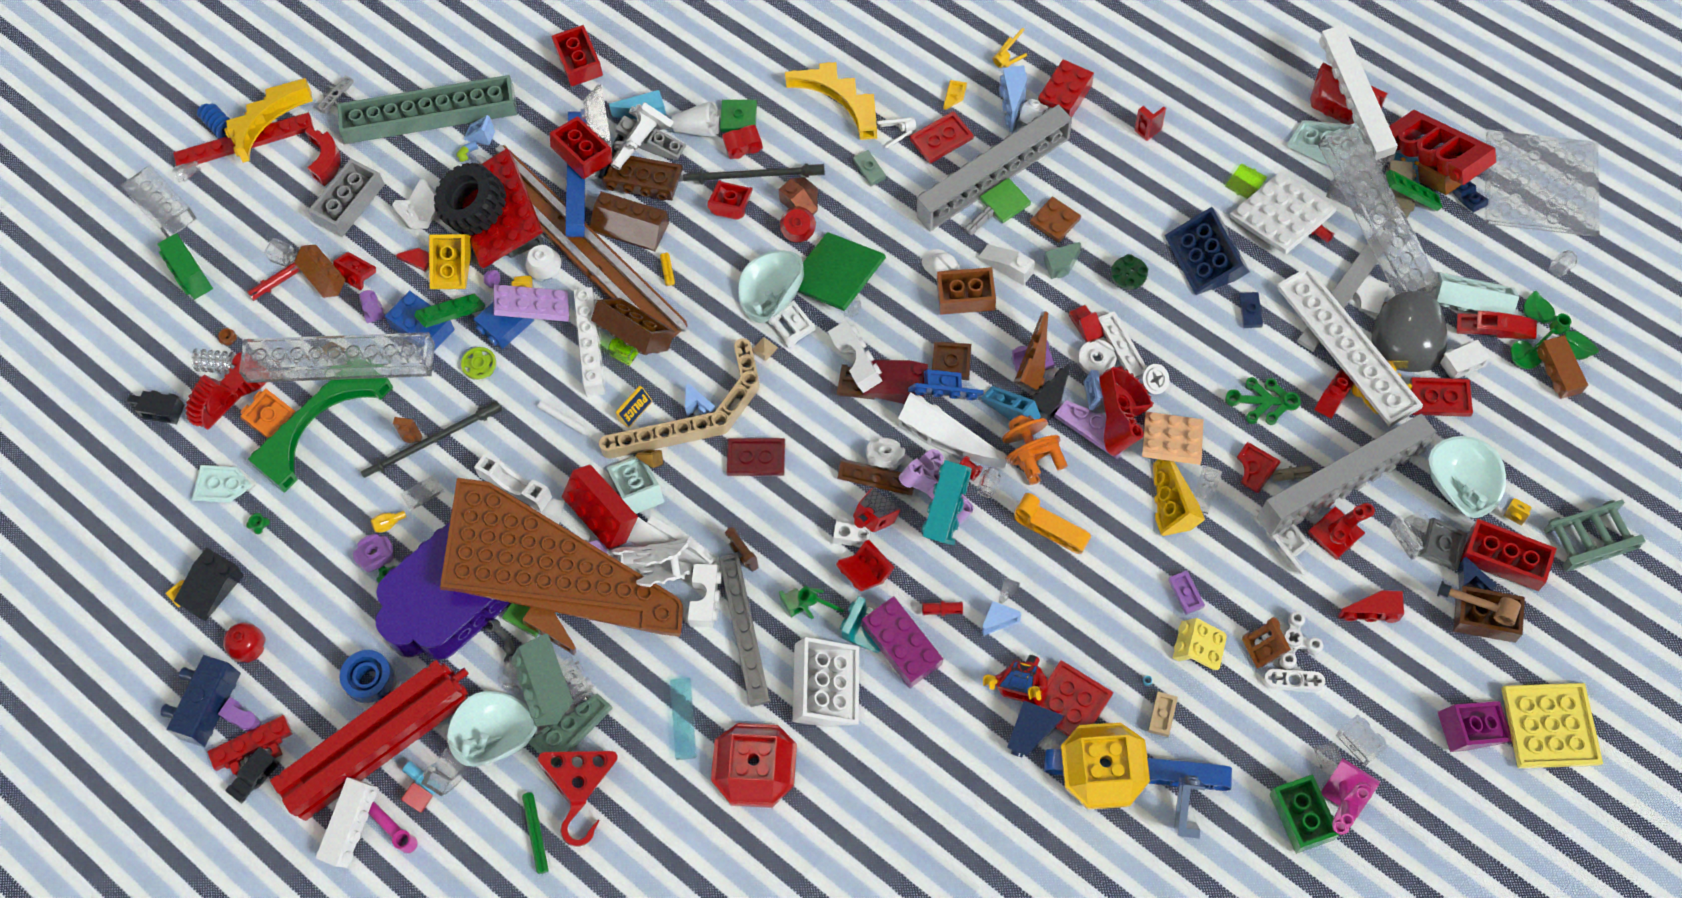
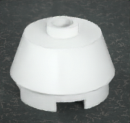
M538 245L529 251L525 267L528 274L537 281H543L542 279H549L551 277L554 279L560 272L561 258L550 247Z

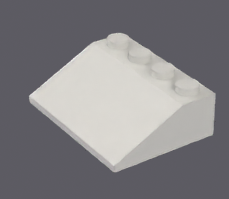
M804 637L795 643L792 722L809 725L859 724V646Z

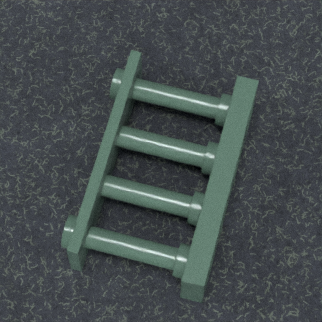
M1623 499L1616 502L1610 500L1604 503L1603 506L1562 519L1556 517L1548 522L1549 524L1544 529L1545 534L1555 531L1568 554L1567 560L1562 565L1565 572L1637 550L1646 542L1642 534L1635 537L1631 535L1622 520L1618 510L1625 503ZM1610 513L1623 537L1622 541H1612L1599 516ZM1592 519L1605 543L1604 547L1597 548V546L1593 545L1581 522ZM1574 525L1586 548L1585 553L1579 554L1574 550L1563 528Z

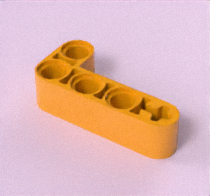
M1025 493L1015 509L1014 518L1019 524L1074 553L1082 554L1091 539L1090 533L1040 507L1039 498L1031 493Z

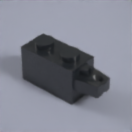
M154 390L151 392L142 391L141 396L129 395L127 403L131 407H135V411L142 419L176 425L184 408V404L179 399V396L172 393L168 395L161 394Z

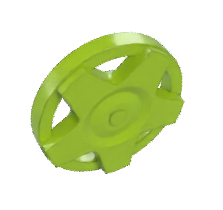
M475 347L464 354L461 360V367L467 377L473 380H480L493 374L497 362L491 350L485 347Z

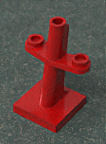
M1363 503L1347 514H1344L1335 506L1307 534L1338 560L1358 539L1364 536L1365 532L1357 524L1372 517L1375 509L1371 504Z

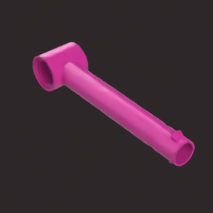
M373 802L368 814L390 835L394 847L404 853L413 852L417 847L416 837L402 830ZM408 837V842L402 846V841Z

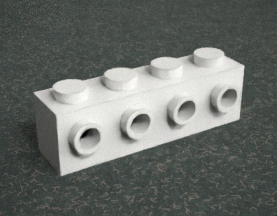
M346 778L316 859L336 867H348L353 858L355 846L360 840L363 825L368 819L370 807L376 798L378 787L357 779Z

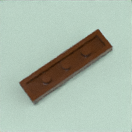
M841 459L837 479L910 496L914 493L913 487H906L900 482L899 475L902 472Z

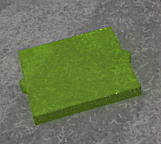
M1241 163L1225 187L1234 191L1236 195H1241L1248 199L1261 188L1267 176L1257 172L1255 168L1252 169Z

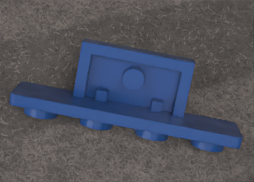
M928 369L924 371V384L915 383L908 387V392H915V395L932 394L933 397L945 395L951 399L965 397L966 400L970 401L977 400V397L984 394V390L962 388L961 373Z

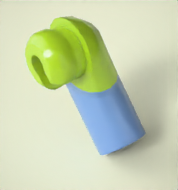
M472 141L459 149L456 156L460 162L468 160L467 153L479 149L476 142Z

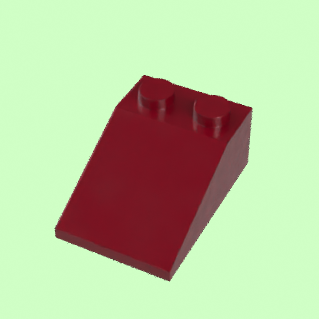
M873 360V365L876 363L882 372L879 374L882 382L864 392L863 395L905 404L910 393L915 395V392H908V387L915 383L924 384V371L928 369V364L912 360Z

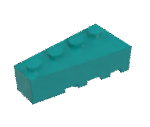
M947 460L944 461V464H941L939 468L940 478L933 489V494H935L933 502L929 503L927 513H929L928 519L922 526V537L955 545L956 539L952 538V536L959 527L960 522H958L957 514L963 510L964 500L961 497L967 492L972 468Z

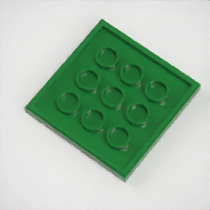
M827 232L803 262L804 277L798 292L845 311L886 259L884 253Z

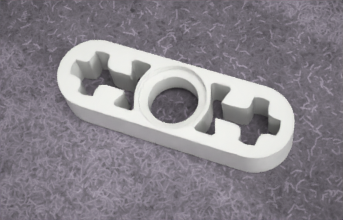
M1270 669L1266 672L1263 682L1271 690L1319 692L1325 685V678L1321 673L1314 671ZM1272 675L1275 676V679H1280L1275 684L1269 679ZM1289 677H1298L1300 684L1297 686L1290 684ZM1304 677H1306L1305 681H1312L1313 678H1316V681L1320 682L1317 686H1314L1313 682H1307L1303 686Z

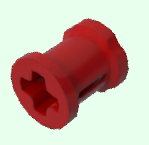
M965 456L959 463L972 468L970 474L972 481L980 475L983 469L981 465L977 466L970 461L968 456Z

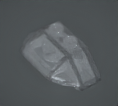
M600 84L583 100L584 108L580 109L581 117L612 148L602 86Z

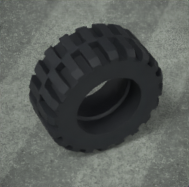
M465 163L461 167L458 165L453 168L454 170L448 171L444 179L441 178L439 181L440 185L436 187V195H434V202L436 203L434 208L437 216L459 234L482 233V230L486 231L491 228L490 225L495 224L498 221L497 218L502 215V208L506 204L504 200L506 198L505 187L500 179L483 165L478 163ZM478 189L475 200L468 207L462 209L465 198L472 191Z

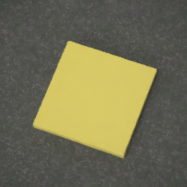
M1585 683L1511 685L1501 688L1518 769L1600 766L1603 764Z

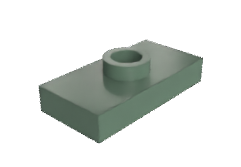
M869 150L853 157V162L870 186L886 179V174Z

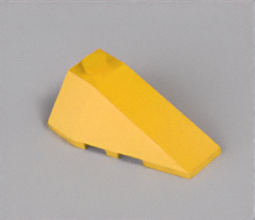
M1161 459L1156 460L1153 463L1154 485H1156L1157 496H1154L1155 503H1157L1155 520L1160 534L1166 536L1191 531L1205 520L1200 505L1175 462Z

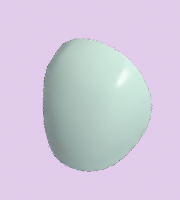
M780 250L765 253L747 264L740 276L739 300L743 311L750 319L758 323H765L790 304L797 295L804 277L802 258L794 252Z
M1457 436L1441 441L1431 450L1429 456L1430 477L1439 491L1457 510L1467 517L1479 518L1495 509L1504 495L1506 472L1501 456L1492 446L1474 437Z
M484 691L468 697L461 703L450 722L447 740L449 749L456 760L465 766L475 767L499 761L520 751L531 740L537 730V726H535L533 718L530 716L529 707L519 699L502 692Z

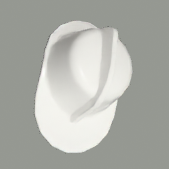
M930 250L922 258V266L936 280L938 271L961 270L955 258L944 250Z

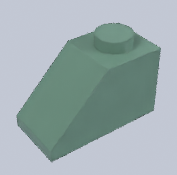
M1080 242L1045 251L1044 262L1051 279L1062 278L1070 273L1080 255Z

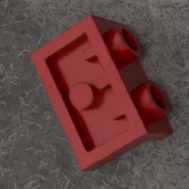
M346 252L333 261V265L346 279L345 282L358 290L363 289L364 280L376 273L375 266L350 252Z

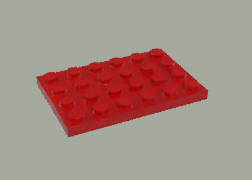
M508 148L480 164L500 179L505 187L504 191H506V198L504 199L506 204L502 208V215L497 218L498 221L490 225L491 228L488 230H482V233L469 235L471 236L470 242L478 263L483 269L543 233L512 152ZM478 189L472 191L465 198L462 209L468 207L475 200Z

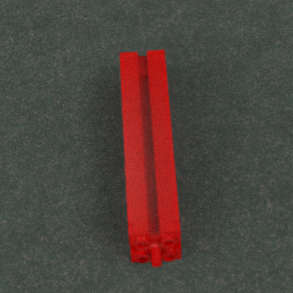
M438 660L433 661L429 664V667L422 669L284 769L280 775L273 777L270 782L276 792L282 797V802L288 812L307 821L314 813H318L340 796L347 777L362 781L455 713L461 703L467 699L468 691L463 684L459 683L460 680L469 674L464 667L455 673L446 663L441 664Z

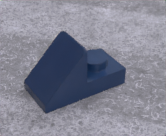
M1467 557L1461 561L1458 568L1459 590L1462 586H1467L1469 583L1474 588L1490 591L1496 587V584Z

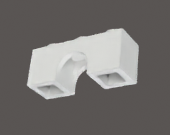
M694 564L693 588L705 591L706 596L700 601H690L688 612L690 627L714 628V621H718L716 602H720L718 584L722 583V572H719L717 565Z

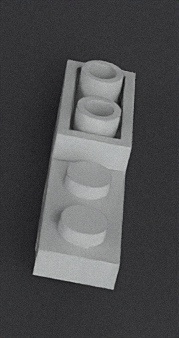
M623 116L615 132L627 138L637 122ZM655 128L639 147L652 154L678 160L686 148V144Z

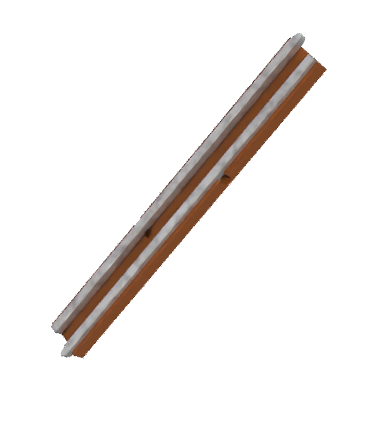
M505 145L498 146L496 148L497 154L507 147ZM512 153L543 229V234L609 299L622 298L673 329L675 331L673 338L681 331L686 332V327H688L687 321L586 223L584 237H566V204ZM477 155L479 165L487 161L485 157Z

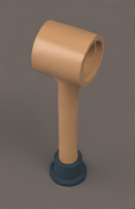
M1444 581L1441 582L1437 593L1438 597L1440 595L1447 598L1451 596L1495 612L1494 619L1498 623L1506 626H1513L1521 608V604L1518 601L1503 597L1500 599L1499 604L1455 590L1451 588L1452 586L1444 584Z

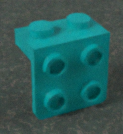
M858 596L856 602L852 601L848 612L850 614L848 619L844 618L840 626L842 639L872 652L879 653L880 648L861 626L862 618L875 609L866 606V599Z

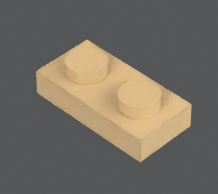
M1157 692L1148 730L1149 733L1169 737L1178 699L1177 696Z

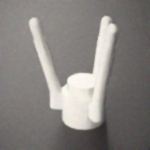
M913 116L877 121V124H881V127L899 125L901 132H905L886 144L885 148L912 135V131L916 130V122Z

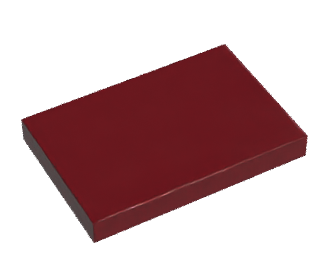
M728 438L727 476H784L785 438Z

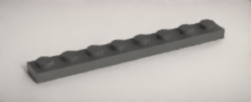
M735 553L719 557L750 707L770 703L739 555Z

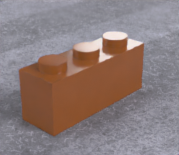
M317 245L301 246L294 263L323 298L338 296L346 279Z
M1566 336L1548 339L1541 343L1537 348L1538 356L1543 360L1546 373L1550 376L1553 388L1558 393L1560 399L1582 393L1589 385Z

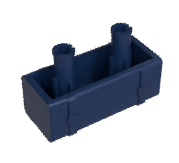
M206 655L202 656L196 670L183 667L179 672V679L189 681V684L178 706L173 707L169 704H164L160 711L161 716L171 719L166 730L180 740L205 747L220 718L218 713L229 699L233 689H235L241 673L230 663Z

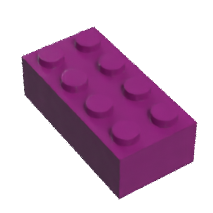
M894 596L862 618L861 626L880 648V651L909 688H912L942 665V656Z

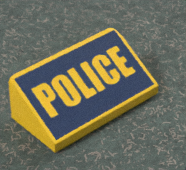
M638 386L616 411L618 421L628 428L652 403L651 398L643 387Z

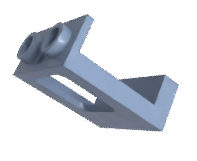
M1185 775V778L1179 777L1174 829L1178 836L1200 839L1199 826L1196 822L1187 821L1190 790H1205V786L1201 780H1198L1197 776Z

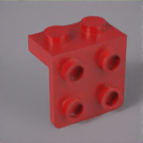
M870 540L865 541L855 555L840 559L836 563L840 572L859 591L883 584L895 568Z

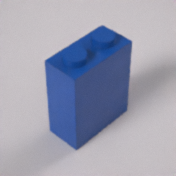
M492 302L474 318V321L476 323L475 328L481 335L485 334L492 345H498L503 349L526 329L534 319L494 315Z

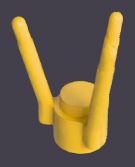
M1021 28L1013 38L1009 37L998 53L993 56L992 60L997 67L1002 68L1005 66L1007 68L1027 56V53L1009 61L1011 56L1007 51L1023 33L1024 28Z

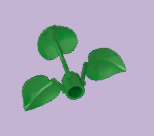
M1537 290L1527 298L1524 304L1525 316L1537 320V323L1540 321L1542 324L1550 323V331L1534 347L1524 340H1519L1512 345L1510 350L1511 357L1517 366L1523 369L1537 367L1542 360L1539 358L1536 349L1552 334L1557 335L1563 332L1577 360L1586 359L1600 351L1583 334L1577 331H1569V326L1572 323L1571 318L1564 313L1555 316V310L1552 305Z

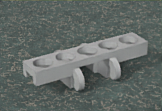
M345 75L336 86H329L330 90L327 94H322L324 99L317 108L326 114L332 106L337 107L339 103L336 99L340 95L349 96L346 91L354 83L353 79Z

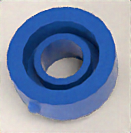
M362 650L346 659L341 667L339 678L342 688L352 699L360 703H373L381 700L389 693L394 682V672L391 664L382 654L374 650ZM370 671L376 672L375 678L371 683L360 684L363 675Z

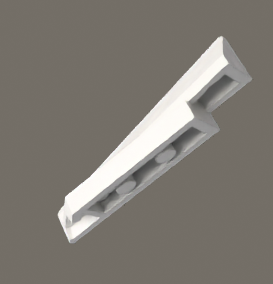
M653 516L647 522L638 517L627 541L646 547L650 544L673 542L687 536ZM689 538L688 548L684 549L681 555H678V561L690 563L693 566L694 564L712 565L716 559L704 552V547Z

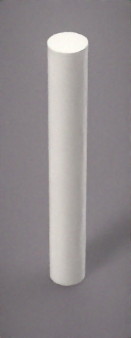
M543 401L539 402L538 408L581 434L584 435L587 428Z

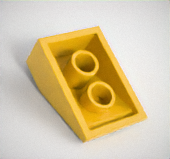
M465 234L429 235L430 289H466L471 259V236Z

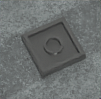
M1433 517L1429 520L1420 555L1452 570H1457L1468 533Z

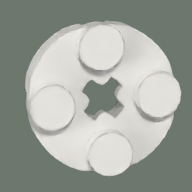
M1103 340L1085 343L1079 351V367L1087 374L1090 373L1091 369L1099 371V376L1107 369L1115 367L1117 358L1113 346ZM1100 355L1101 361H1095L1093 356L1097 357Z
M879 438V442L873 443V440L867 445L866 457L868 458V464L871 466L896 470L898 465L904 461L905 449L904 447L902 449L900 443L896 440Z

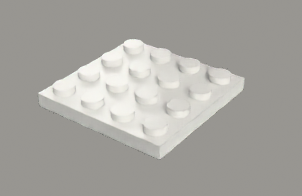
M1279 172L1232 211L1230 219L1286 255L1336 212V207Z

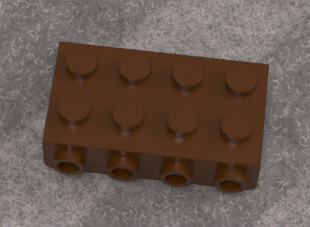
M630 156L620 170L612 167L610 163L607 175L603 176L602 182L604 188L610 191L616 190L626 194H637L643 197H654L660 200L672 201L683 167L680 164Z

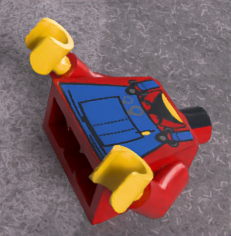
M1029 655L1025 663L1013 661L1009 667L995 676L991 674L983 676V686L989 685L991 690H994L995 686H997L1003 697L1022 702L1026 701L1038 705L1041 696L1048 691L1047 678L1038 666L1040 659L1035 655Z

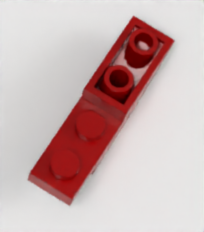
M1478 311V314L1458 313L1457 334L1496 335V338L1536 339L1537 320L1514 314Z

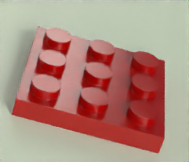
M1061 660L1047 680L1048 691L1041 696L1037 706L1064 715V720L1056 729L1069 737L1079 725L1095 724L1114 692Z

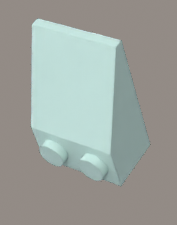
M1303 120L1287 143V146L1323 164L1341 166L1354 146L1356 139L1352 125Z
M636 456L607 467L617 494L635 514L664 503L659 484L650 467L636 458Z

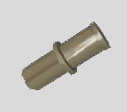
M1308 465L1293 468L1289 466V468L1278 469L1272 474V477H1274L1272 479L1273 482L1283 480L1294 481V479L1309 477L1312 475V468Z

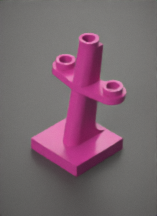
M1342 758L1321 791L1324 797L1339 806L1332 821V827L1336 833L1341 835L1349 832V828L1353 825L1380 784V781Z

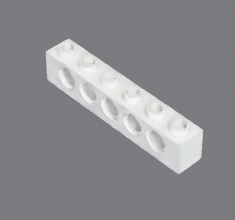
M592 287L574 290L584 389L587 397L604 395L606 390L599 327L595 322L591 321L596 306V298Z

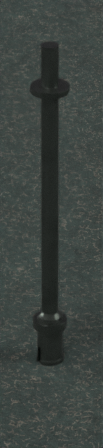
M808 163L796 168L704 173L703 169H700V173L683 174V181L700 180L701 185H703L704 180L799 174L809 178V176L825 175L824 164L808 165Z
M495 400L483 408L481 406L478 407L475 414L382 461L376 458V464L361 471L363 478L380 470L384 474L386 473L385 467L478 420H488V417L502 411L498 401Z

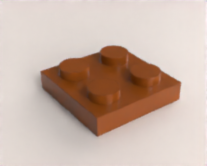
M1052 196L1030 219V224L1059 243L1080 221L1081 215Z

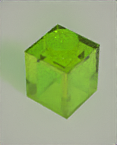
M620 338L612 339L608 346L611 357L628 366L632 364L639 354L636 348L624 344V341Z

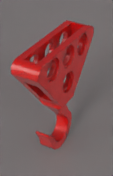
M543 752L537 758V765L570 804V811L560 828L561 837L568 845L581 847L593 838L594 831L600 820H597L589 829L587 835L580 840L570 837L568 825L583 808L587 798L617 761L618 756L616 752ZM554 757L559 758L562 761V766L558 768L553 767L551 759ZM572 758H581L582 766L575 767L572 764ZM593 758H602L603 766H595ZM580 778L583 786L575 788L572 785V779Z

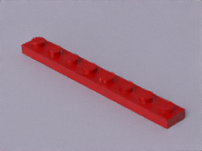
M310 113L269 124L258 135L252 148L305 133V130L309 127L314 129ZM224 137L173 152L176 166L181 170L234 154L233 147L235 144L231 138Z

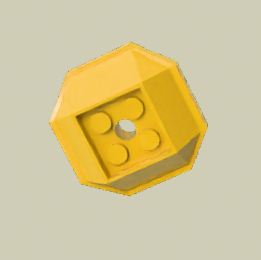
M1121 722L1079 725L1061 745L1065 789L1081 802L1087 810L1130 807L1150 782L1145 739ZM1108 759L1111 766L1103 767L1100 764V760Z

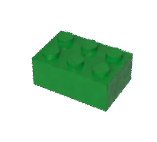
M177 233L157 243L161 249L158 253L186 295L190 294L195 300L213 290L210 282Z
M1313 774L1275 787L1269 794L1296 854L1334 841L1340 835L1333 830V817Z

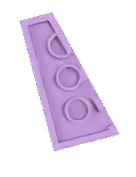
M1066 400L1057 410L1054 417L1107 452L1104 443L1106 415L1093 413L1088 408ZM1122 451L1121 453H1119L1118 455L1113 456V457L1116 458V459H1118L1119 456L1123 453V451Z

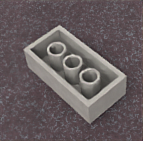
M350 159L308 212L316 224L343 237L385 184L379 172Z

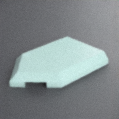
M200 465L192 500L230 503L253 486L238 467Z

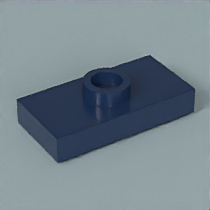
M1240 293L1239 302L1243 328H1262L1263 320L1259 293Z

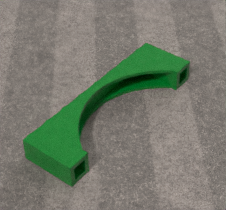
M357 354L327 384L323 385L319 392L309 398L300 410H297L286 423L282 424L277 432L267 438L265 443L248 458L249 462L285 493L298 480L294 471L295 452L302 433L311 421L324 410L346 400L366 397L381 400L393 388L391 382Z

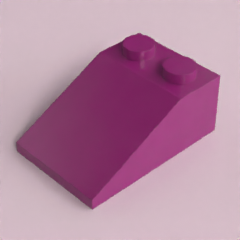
M1500 701L1454 704L1437 712L1450 752L1468 751L1512 742L1510 729Z

